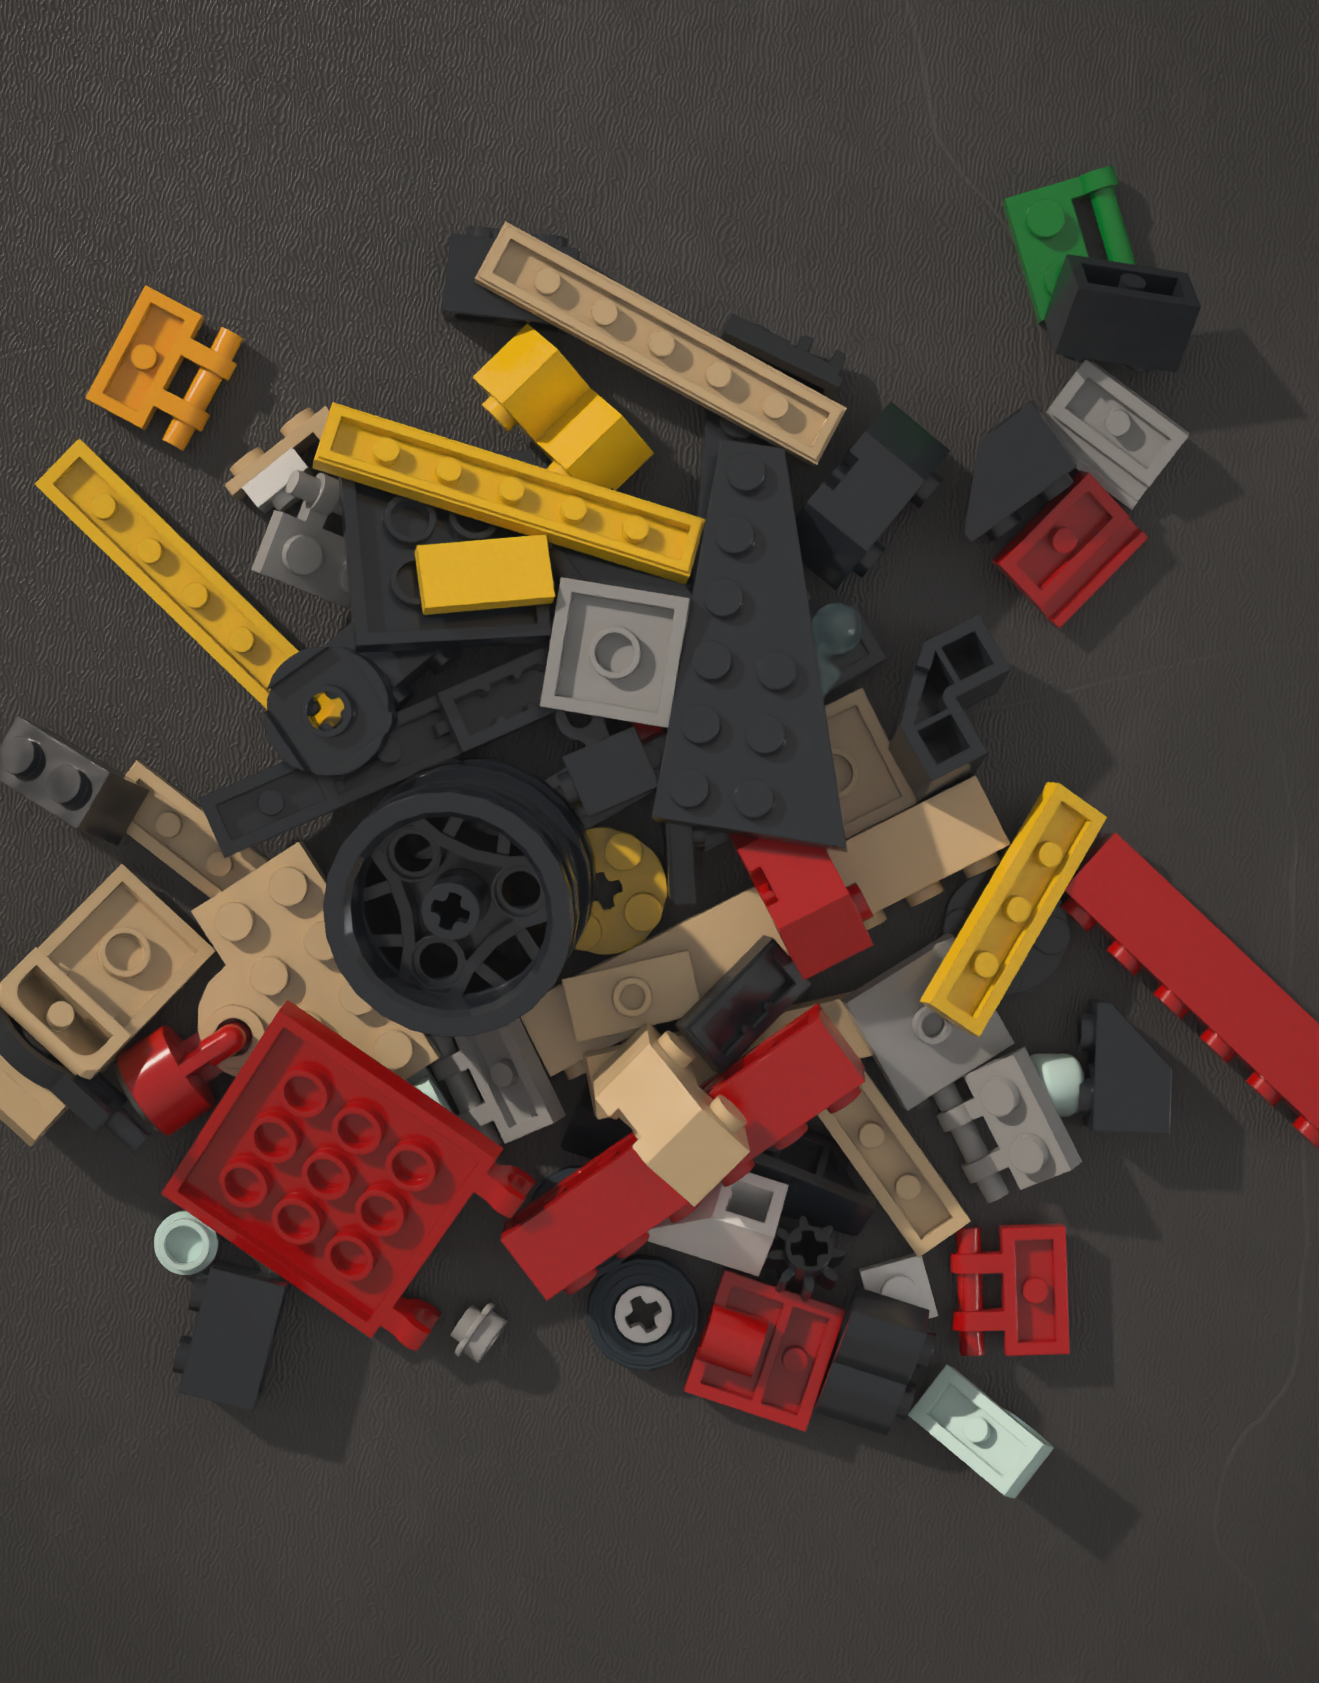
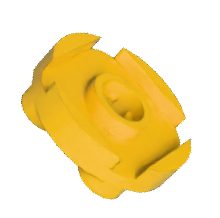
M609 826L592 827L586 830L594 853L596 874L604 872L608 881L619 880L622 885V891L613 896L615 906L610 908H603L599 900H594L591 917L574 949L599 955L616 954L640 944L660 922L668 893L666 875L662 862L655 851L634 834Z

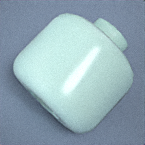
M1036 1053L1031 1055L1030 1058L1059 1116L1067 1117L1073 1115L1078 1107L1079 1084L1084 1081V1072L1080 1062L1073 1055L1064 1053Z

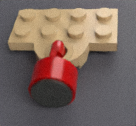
M303 841L297 842L191 911L226 965L208 982L198 1005V1032L183 1041L174 1030L167 1025H163L117 1055V1063L115 1064L117 1078L135 1110L155 1132L164 1133L169 1136L215 1107L217 1100L209 1081L223 1072L235 1077L237 1076L273 1018L287 1000L297 1005L404 1080L440 1058L441 1054L428 1034L409 1030L381 1016L354 992L338 969L325 932L323 901L327 878Z

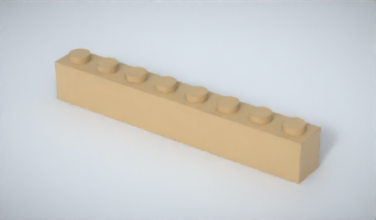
M975 775L847 838L848 852L826 850L845 887L856 882L873 914L872 918L863 922L866 930H869L887 920L883 909L893 903L906 898L910 907L916 906L944 891L940 882L941 879L963 869L968 879L999 864L1001 859L996 851L1010 845V842ZM753 885L577 975L689 950L699 998L701 999L763 935L774 938L786 954L790 955ZM563 982L553 986L532 1010L520 1017L550 1077L564 1070L568 1080L586 1073L582 1053L607 1048L618 1042L624 1044L639 1030L634 1029L577 1043ZM651 1025L658 1032L656 1026Z

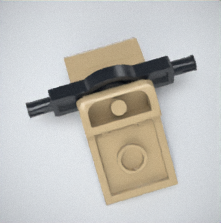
M123 864L38 948L35 947L0 981V1119L30 1147L69 1108L92 1130L99 1131L105 1126L131 1150L132 1154L144 1144L152 1133L148 1132L122 1108L128 1099L102 1074L116 1060L117 1055L123 1051L124 1047L216 951Z

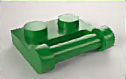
M1114 166L1099 168L1076 178L1008 197L1002 203L1038 324L1045 323L1044 318L1066 254L1089 257L1072 202L1090 197L1108 261L1136 265L1114 192V188L1119 186Z

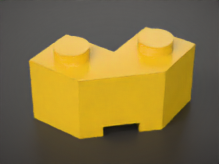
M526 324L473 376V379L489 396L482 404L483 408L507 432L517 426L552 462L546 468L547 470L608 489L613 488L616 491L654 454L628 421L593 391L561 352L529 324Z

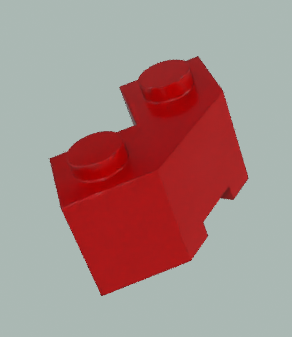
M728 833L749 878L761 897L788 954L803 980L873 946L872 940L863 924L864 921L873 917L871 909L856 882L845 887L826 849Z

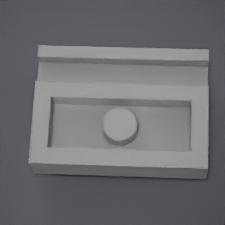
M1085 360L1044 413L1046 419L1077 460L1076 469L1090 473L1109 494L1131 510L1189 436V432L1094 361L1090 362L1088 360Z

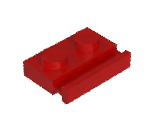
M1082 470L1072 478L1074 482L1054 497L992 560L1032 605L1036 606L1046 616L1049 623L1058 628L1149 538L1142 530L1136 527L1129 519V515L1094 477Z

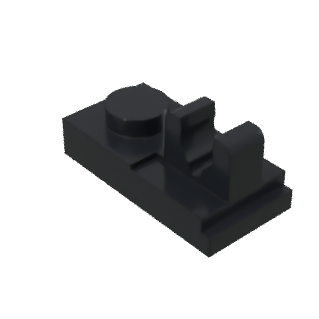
M732 314L720 338L833 401L844 378L838 375L846 360L845 354L836 350L831 361L828 363L809 353L814 339L807 335L802 336L795 347L790 344V341L770 332L767 328Z

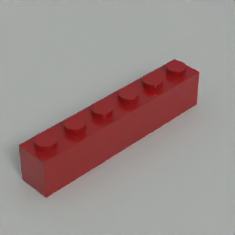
M1107 833L1083 858L1062 894L1067 899L1060 908L1087 933L1094 926L1100 929L1113 942L1106 950L1108 954L1132 976H1135L1142 969L1159 985L1153 996L1179 1020L1189 1013L1206 1030L1199 1039L1226 1064L1233 1057H1236L1252 1073L1245 1081L1247 1085L1273 1108L1280 1100L1298 1116L1292 1127L1313 1147L1319 1150V1023L1117 833Z
M819 1003L742 1055L723 1074L716 1073L698 1086L713 1100L718 1095L727 1098L740 1110L747 1120V1124L744 1127L750 1152L720 1181L724 1187L736 1183L748 1174L755 1166V1162L752 1159L772 1145L776 1150H782L797 1141L808 1129L806 1122L820 1112L827 1109L830 1114L836 1113L848 1106L860 1095L861 1089L859 1086L865 1082L864 1064ZM633 1132L517 1211L512 1218L505 1220L500 1239L546 1301L562 1290L567 1295H570L582 1289L597 1275L598 1270L595 1267L614 1254L619 1259L631 1255L647 1242L650 1237L647 1231L666 1218L671 1223L678 1222L692 1213L701 1204L702 1200L694 1207L644 1163L632 1147L638 1140Z

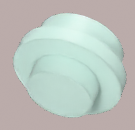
M179 1211L168 1216L159 1225L154 1237V1250L158 1260L166 1269L179 1275H192L204 1270L214 1260L219 1246L217 1232L187 1211Z

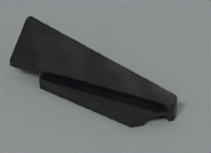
M587 1080L563 1137L561 1147L567 1152L594 1159L633 1132V1129L619 1117L616 1120L610 1117L597 1119L594 1115ZM807 1129L797 1141L788 1147L776 1150L772 1145L752 1159L755 1162V1166L749 1173L789 1185L781 1211L783 1216L799 1220L800 1216H805L810 1224L823 1228L831 1225L833 1231L850 1236H858L875 1210L877 1202L873 1195L867 1196L860 1193L846 1172L849 1161L848 1157L836 1140Z

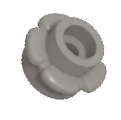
M488 1303L482 1311L472 1304L459 1320L450 1335L460 1342L455 1349V1354L458 1357L464 1353L479 1363L496 1341L507 1320L492 1311L495 1304Z

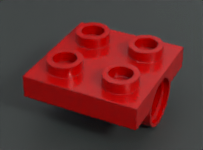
M724 1267L684 1386V1392L806 1432L846 1309L843 1306L810 1296L808 1302H803L800 1292L786 1288L778 1293L775 1291L777 1284Z

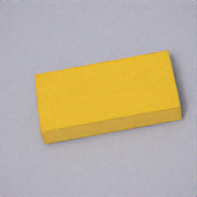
M546 534L417 545L415 560L423 615L552 604L555 598Z

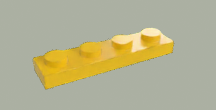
M1047 782L919 1002L968 1035L980 1037L1107 817L1060 783Z

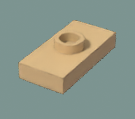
M689 950L562 979L577 1043L639 1029L646 1022L650 1025H656L681 1019L700 1000Z

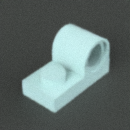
M949 1365L944 1367L908 1414V1416L1004 1496L1014 1499L1054 1449L1038 1432L1016 1415L999 1406Z

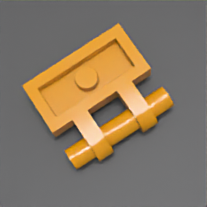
M145 285L85 398L146 431L156 410L163 411L173 418L161 440L184 451L194 431L202 432L210 414L205 411L222 379L229 381L237 366L232 360L243 338L221 327L211 347L204 346L194 339L205 318L201 314ZM185 358L200 368L184 398L181 399L167 390Z

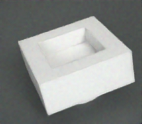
M291 447L245 484L242 489L262 512L266 513L274 506L278 511L283 512L300 500V498L286 492L287 482L292 472L300 470L309 475H314V473Z
M916 1253L859 1268L864 1289L930 1310L929 1319L938 1316L922 1256L918 1258Z

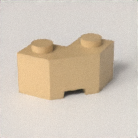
M646 1022L593 1075L595 1099L610 1118L616 1120L619 1117L633 1129V1133L638 1140L632 1147L644 1163L695 1207L750 1152L744 1127L747 1124V1120L740 1110L727 1098L718 1095L713 1100L698 1087L694 1064L692 1063L695 1055L683 1040L669 1030L661 1035Z

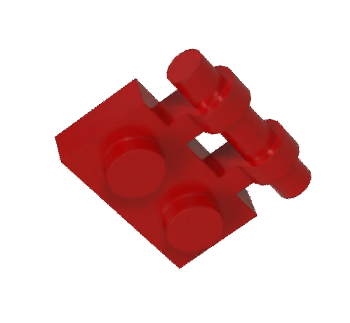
M1063 1223L999 1225L1000 1251L981 1250L980 1226H964L956 1231V1251L950 1252V1272L957 1274L958 1308L952 1309V1330L959 1331V1355H984V1331H1003V1353L1005 1356L1070 1354L1066 1226ZM1001 1273L1002 1308H983L982 1274Z

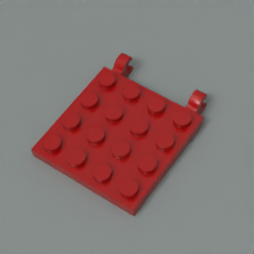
M287 1000L273 1018L161 1194L368 1337L372 1338L377 1329L382 1326L393 1334L405 1347L418 1351L442 1314L426 1301L403 1298L401 1295L473 1192L486 1200L497 1212L512 1218L536 1181L518 1167L495 1163L504 1149L503 1147Z

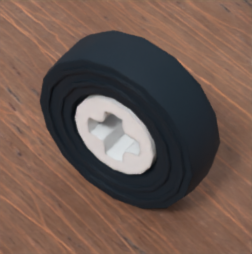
M638 1254L626 1258L611 1271L597 1278L589 1293L586 1319L592 1340L607 1358L625 1368L652 1370L671 1364L688 1350L698 1332L700 1304L694 1284L680 1267L662 1257ZM641 1296L646 1304L657 1301L661 1306V1309L654 1314L656 1325L652 1328L645 1329L641 1322L629 1324L626 1316L633 1311L631 1302L633 1298Z

